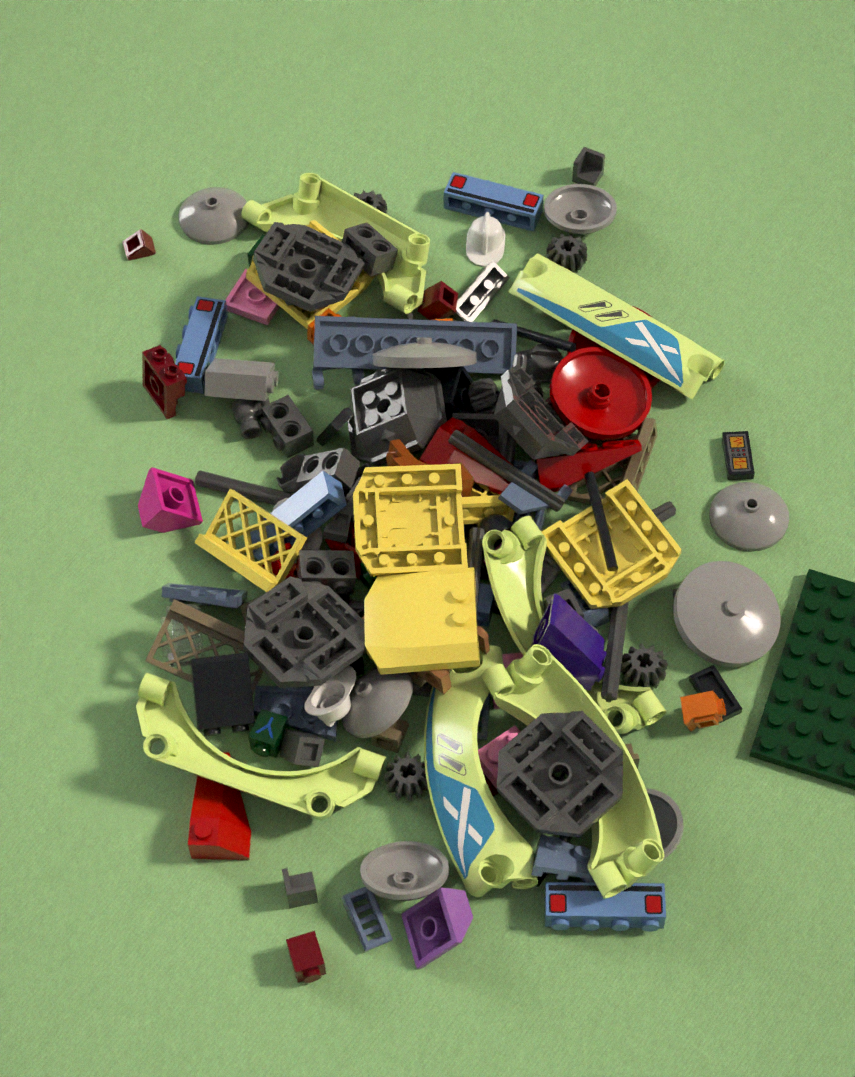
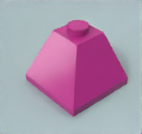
M151 467L138 503L142 527L165 533L200 525L203 520L193 480Z

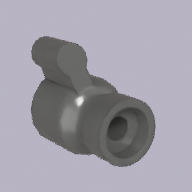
M269 397L266 401L237 399L233 402L234 418L241 425L240 430L243 438L253 439L261 435V425L257 420L263 417L261 407L270 403Z

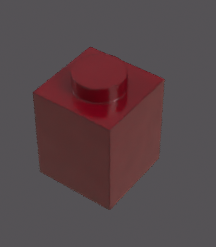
M440 281L424 290L423 301L418 306V312L429 320L445 319L456 313L458 293Z
M315 931L286 939L298 983L302 981L305 983L315 982L322 975L326 974L324 959Z

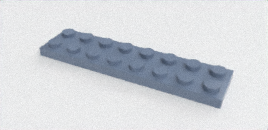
M315 316L313 367L383 370L388 367L373 365V353L396 345L417 342V337H432V342L452 344L475 351L477 363L464 366L468 373L504 374L508 369L512 368L513 358L516 354L517 323Z

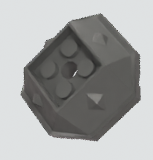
M280 222L273 223L253 255V261L265 292L285 300L287 306L296 305L315 313L331 304L343 301L364 266V262L361 258L357 257L349 245L308 226L300 224L284 225Z
M519 364L508 369L501 376L502 387L494 417L533 460L551 456L557 457L562 454L573 456L589 442L572 423L566 425L561 420L558 414L533 388L536 383Z
M388 367L381 371L377 370L374 374L362 378L359 385L351 388L349 410L354 413L348 420L351 453L358 461L368 463L374 467L387 464L386 454L389 451L390 441L400 439L409 452L413 453L423 449L433 438L438 428L447 422L441 381L435 375L422 368Z
M290 576L247 605L243 651L245 653L248 652V656L279 688L321 686L364 655V620L329 586L314 582H303L299 578Z
M583 711L540 714L499 751L497 791L537 833L580 837L622 799L623 751ZM563 772L568 778L564 781H556L553 779V775Z

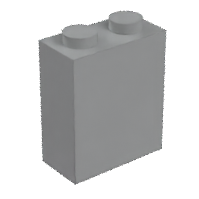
M215 358L205 371V396L266 401L270 393H273L274 386L278 385L279 373L275 371V363Z

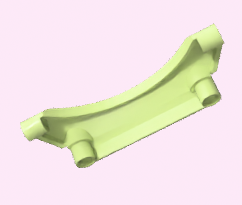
M314 173L300 175L299 191L294 195L290 194L262 205L254 200H250L244 205L241 212L242 218L265 232L269 231L274 222H280L284 225H309L310 221L315 220L342 242L345 229L366 222L369 223L398 249L393 269L376 275L382 286L383 301L405 314L411 313L422 304L426 270L421 267L427 263L430 238L329 183L319 175Z
M146 673L139 687V700L136 710L142 735L146 738L143 743V749L150 759L307 814L315 819H327L333 813L335 805L346 808L372 793L382 773L386 757L357 747L336 761L308 770L272 771L246 765L218 750L198 731L184 708L175 682ZM163 741L165 743L163 752L157 755L152 754L151 747L153 743ZM318 798H324L328 801L327 809L321 813L313 811L312 808L314 801Z

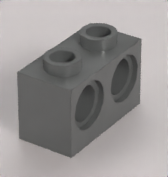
M366 222L345 229L342 242L349 245L357 257L361 258L364 262L363 270L368 275L374 276L393 269L398 249L369 223Z
M289 395L261 407L263 418L260 419L264 431L272 434V440L278 451L282 450L287 458L314 446L313 430Z
M344 448L308 455L304 458L296 483L303 487L324 471L341 482L343 490L352 489L360 462L351 455L350 451Z
M299 550L296 562L297 578L303 582H314L329 586L338 595L352 593L356 581L354 552Z

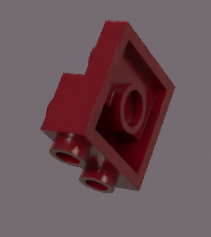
M161 345L142 352L143 386L165 418L169 419L176 416L177 399L185 396L187 379L184 372L174 364L171 354L167 353V350L161 347Z

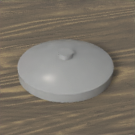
M417 337V342L396 345L373 353V365L379 367L443 368L468 366L477 363L475 351L452 344L432 342V337Z
M714 561L703 564L685 577L674 597L673 615L680 636L694 653L715 665L723 667L749 665L765 655L778 637L781 618L775 595L759 575L743 565L728 561Z

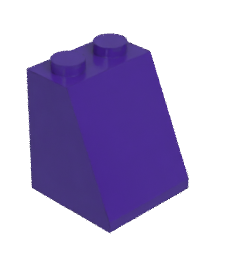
M554 593L533 634L531 647L538 644L547 648L583 688L588 691L591 690L595 681L599 683L603 677L605 667L602 664L607 654L603 650L605 639L562 597Z

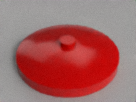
M602 347L582 348L565 356L557 365L550 382L551 402L561 420L566 425L572 423L582 435L593 439L615 440L632 434L643 424L652 404L650 383L642 369Z

